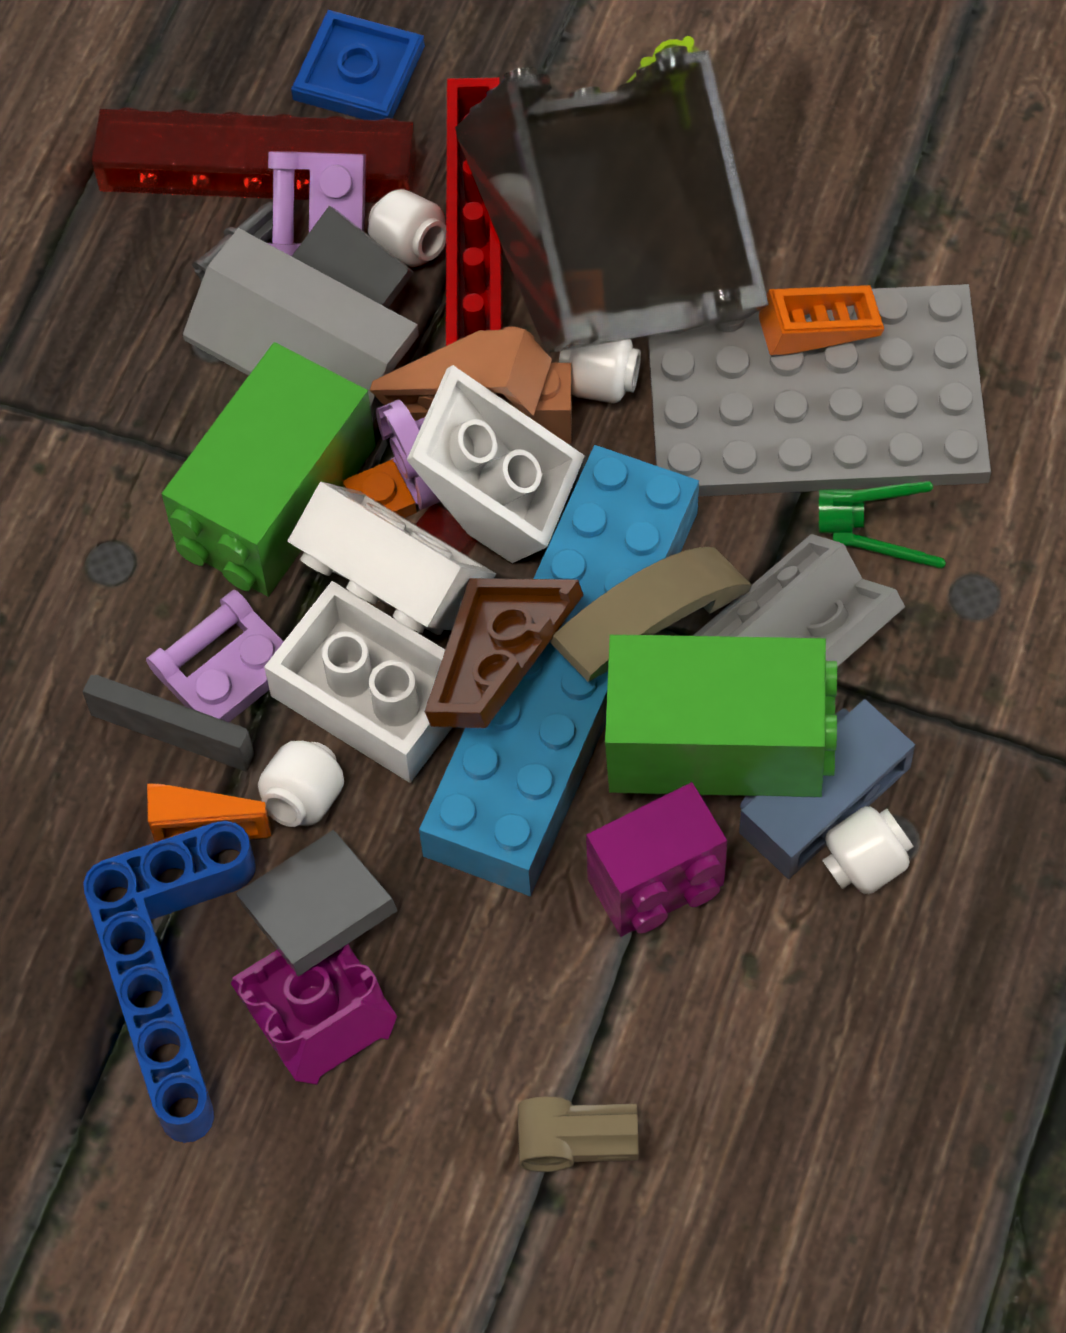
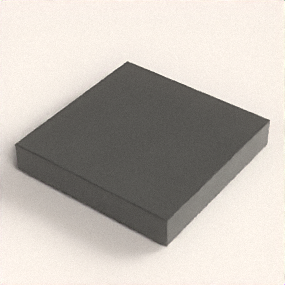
M328 206L292 255L297 260L386 308L391 305L415 273L331 206Z
M334 829L236 893L242 907L298 976L397 912L392 897Z

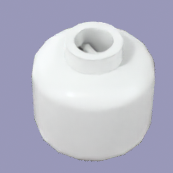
M404 189L391 191L382 197L370 211L368 218L369 236L406 266L417 267L427 263L429 260H433L441 253L446 244V222L443 211L437 204Z
M584 327L576 334L573 344L563 343L559 363H571L573 396L617 403L625 395V392L633 393L639 374L641 351L640 349L633 348L630 337L625 333Z
M290 741L280 747L262 772L258 781L261 801L265 802L268 815L273 820L288 827L310 826L319 822L336 800L344 785L343 772L336 760L335 754L321 743L307 741Z
M865 806L827 832L825 838L826 845L832 854L822 861L842 889L853 883L860 892L871 894L909 867L910 861L907 851L914 846L887 808L879 813L876 809Z

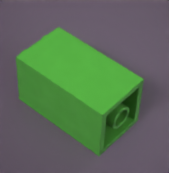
M273 342L161 493L175 541V548L178 553L195 565L202 566L206 563L218 569L232 585L241 590L249 591L253 588L269 597L302 551L287 541L319 483L325 482L343 487L342 480L356 475L376 447L368 390Z
M610 634L605 733L609 793L669 794L693 782L700 795L822 797L823 776H834L835 751L837 747V715H835L837 661H826V638Z

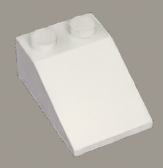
M452 365L446 369L407 461L468 535L509 562L514 563L548 547L585 455Z

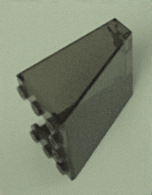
M686 46L667 48L656 53L655 62L638 69L636 77L630 82L620 85L617 91L601 93L599 87H587L570 93L568 95L569 98L552 100L551 95L547 94L552 89L549 75L537 74L535 67L518 68L504 74V80L497 87L487 91V97L480 104L471 107L470 113L455 127L457 139L546 353L744 320L769 305L708 50L688 53Z

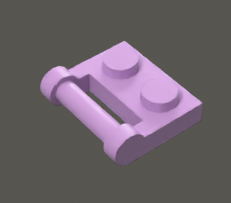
M268 152V168L273 169L272 243L268 244L290 256L294 254L301 244L293 243L295 169L310 170L309 232L328 206L338 210L364 231L366 154Z
M235 589L220 599L221 606L168 649L164 651L158 648L146 658V662L153 673L185 707L227 722L233 720L269 691L264 666L284 642L253 611L246 599ZM235 623L243 631L240 636L190 676L186 677L179 670L181 666Z

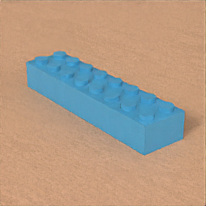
M594 445L533 578L574 579L579 581L584 595L561 627L601 595L628 577L664 558L681 552L698 513L699 480ZM550 642L488 727L465 728L419 828L423 857L531 897L606 725L608 671L587 682Z

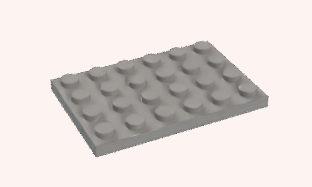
M969 284L872 289L884 326L881 336L787 355H770L759 320V310L767 294L646 299L656 466L699 480V496L819 491V489H868L930 481L933 486L989 483L991 468ZM846 306L850 320H858L854 306ZM827 310L829 321H835L832 310ZM810 314L804 315L806 322H812Z

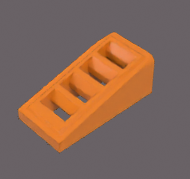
M871 285L769 289L759 310V320L770 355L794 354L881 336L884 331ZM846 306H854L858 320H850ZM827 310H832L835 321H829ZM810 314L812 322H806L804 315Z
M147 784L148 824L155 842L220 821L238 824L245 830L249 839L272 836L271 823L265 802L171 785Z

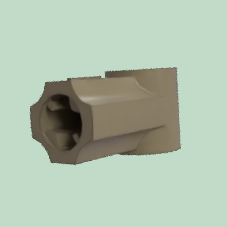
M534 1097L519 1102V1166L529 1171L553 1172L568 1169L573 1166L574 1162L638 1160L637 1104L572 1105L569 1100L558 1097Z

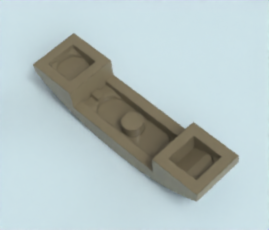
M698 547L685 550L642 569L611 588L561 627L553 635L550 643L589 682L608 671L610 634L654 635L702 607L709 614L748 593L752 584L715 547Z

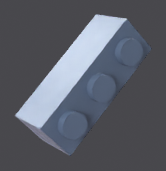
M866 699L861 701L850 712L844 708L835 714L837 715L834 776H823L822 797L745 796L740 804L742 810L739 833L788 880L826 846L825 838L830 829L860 808L869 807L911 768L915 744Z

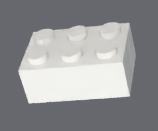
M325 482L319 483L287 541L304 551L300 558L303 563L322 574L330 576L334 572L349 579L350 581L346 588L350 592L372 604H376L379 600L395 607L396 610L393 618L420 633H423L424 629L437 635H441L443 630L452 631L469 579H494L496 573L361 491Z
M331 581L264 666L271 697L409 783L412 782L452 729V727H431L424 712L445 649Z

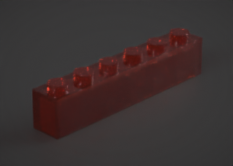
M121 108L119 110L100 109L92 164L99 190L103 192L273 199V169L268 168V152L366 154L365 203H377L382 197L394 190L404 189L413 192L417 152L414 123L391 118L357 120L346 119L340 116L309 118L295 117L289 114L261 116L243 115L237 112L212 114L191 113L186 110L164 112ZM295 169L294 200H309L310 170Z

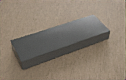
M96 674L95 676L90 675L82 691L91 716L245 772L254 757L249 732L241 726Z

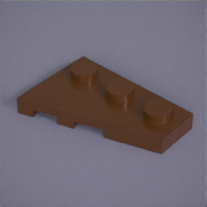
M470 578L424 711L430 726L487 728L553 638V635L559 630L584 594L579 581L574 579Z

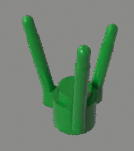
M932 482L904 483L861 490L819 489V534H833V541L843 543L845 546H853L921 565L924 564L940 569L946 565L944 558L853 534V528H864V502L930 492L933 490Z

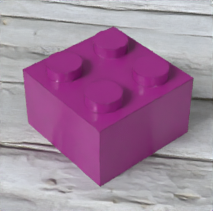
M693 782L586 834L587 879L620 937L634 930L637 933L651 931L668 918V913L686 904L690 907L700 906L714 898L719 893L720 887L724 885L727 839Z

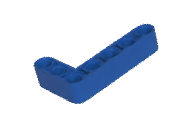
M229 821L214 822L102 860L91 867L86 873L83 882L86 900L152 1106L166 1135L175 1141L183 1143L196 1141L206 1135L212 1127L214 1111L152 919L237 891L250 882L254 876L256 865L249 837L241 826ZM233 849L240 852L238 857L230 863L220 864L213 861L214 857L223 850ZM178 868L184 870L181 877L174 882L163 883L157 881L161 873L167 869ZM123 887L127 889L126 894L116 902L101 901L106 891L112 888ZM138 938L145 941L142 948L134 954L123 955L118 953L119 947L129 939ZM154 990L162 993L161 999L152 1007L139 1008L135 1006L136 999L146 991ZM171 1043L180 1047L178 1054L168 1062L160 1063L151 1059L155 1050L164 1044ZM189 1097L198 1101L196 1109L186 1117L178 1118L169 1115L170 1107L181 1098Z

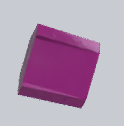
M349 943L300 976L294 972L278 950L234 976L231 982L232 987L295 1081L318 1085L320 1076L378 1039L388 1040L397 1019L396 1013L382 993L376 976L368 966L362 965L352 952Z

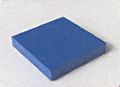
M328 10L291 88L292 98L298 102L390 126L425 47L424 35Z

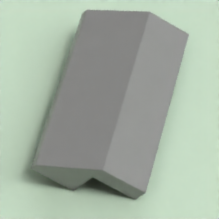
M240 228L234 232L207 266L183 332L185 341L248 376L272 343L276 342L367 389L372 422L376 419V408L383 406L369 391L372 381L392 372L419 336L418 324Z
M810 534L753 583L748 593L731 602L693 636L826 638V661H837L838 667L904 609L905 605L896 589L862 579L843 543Z

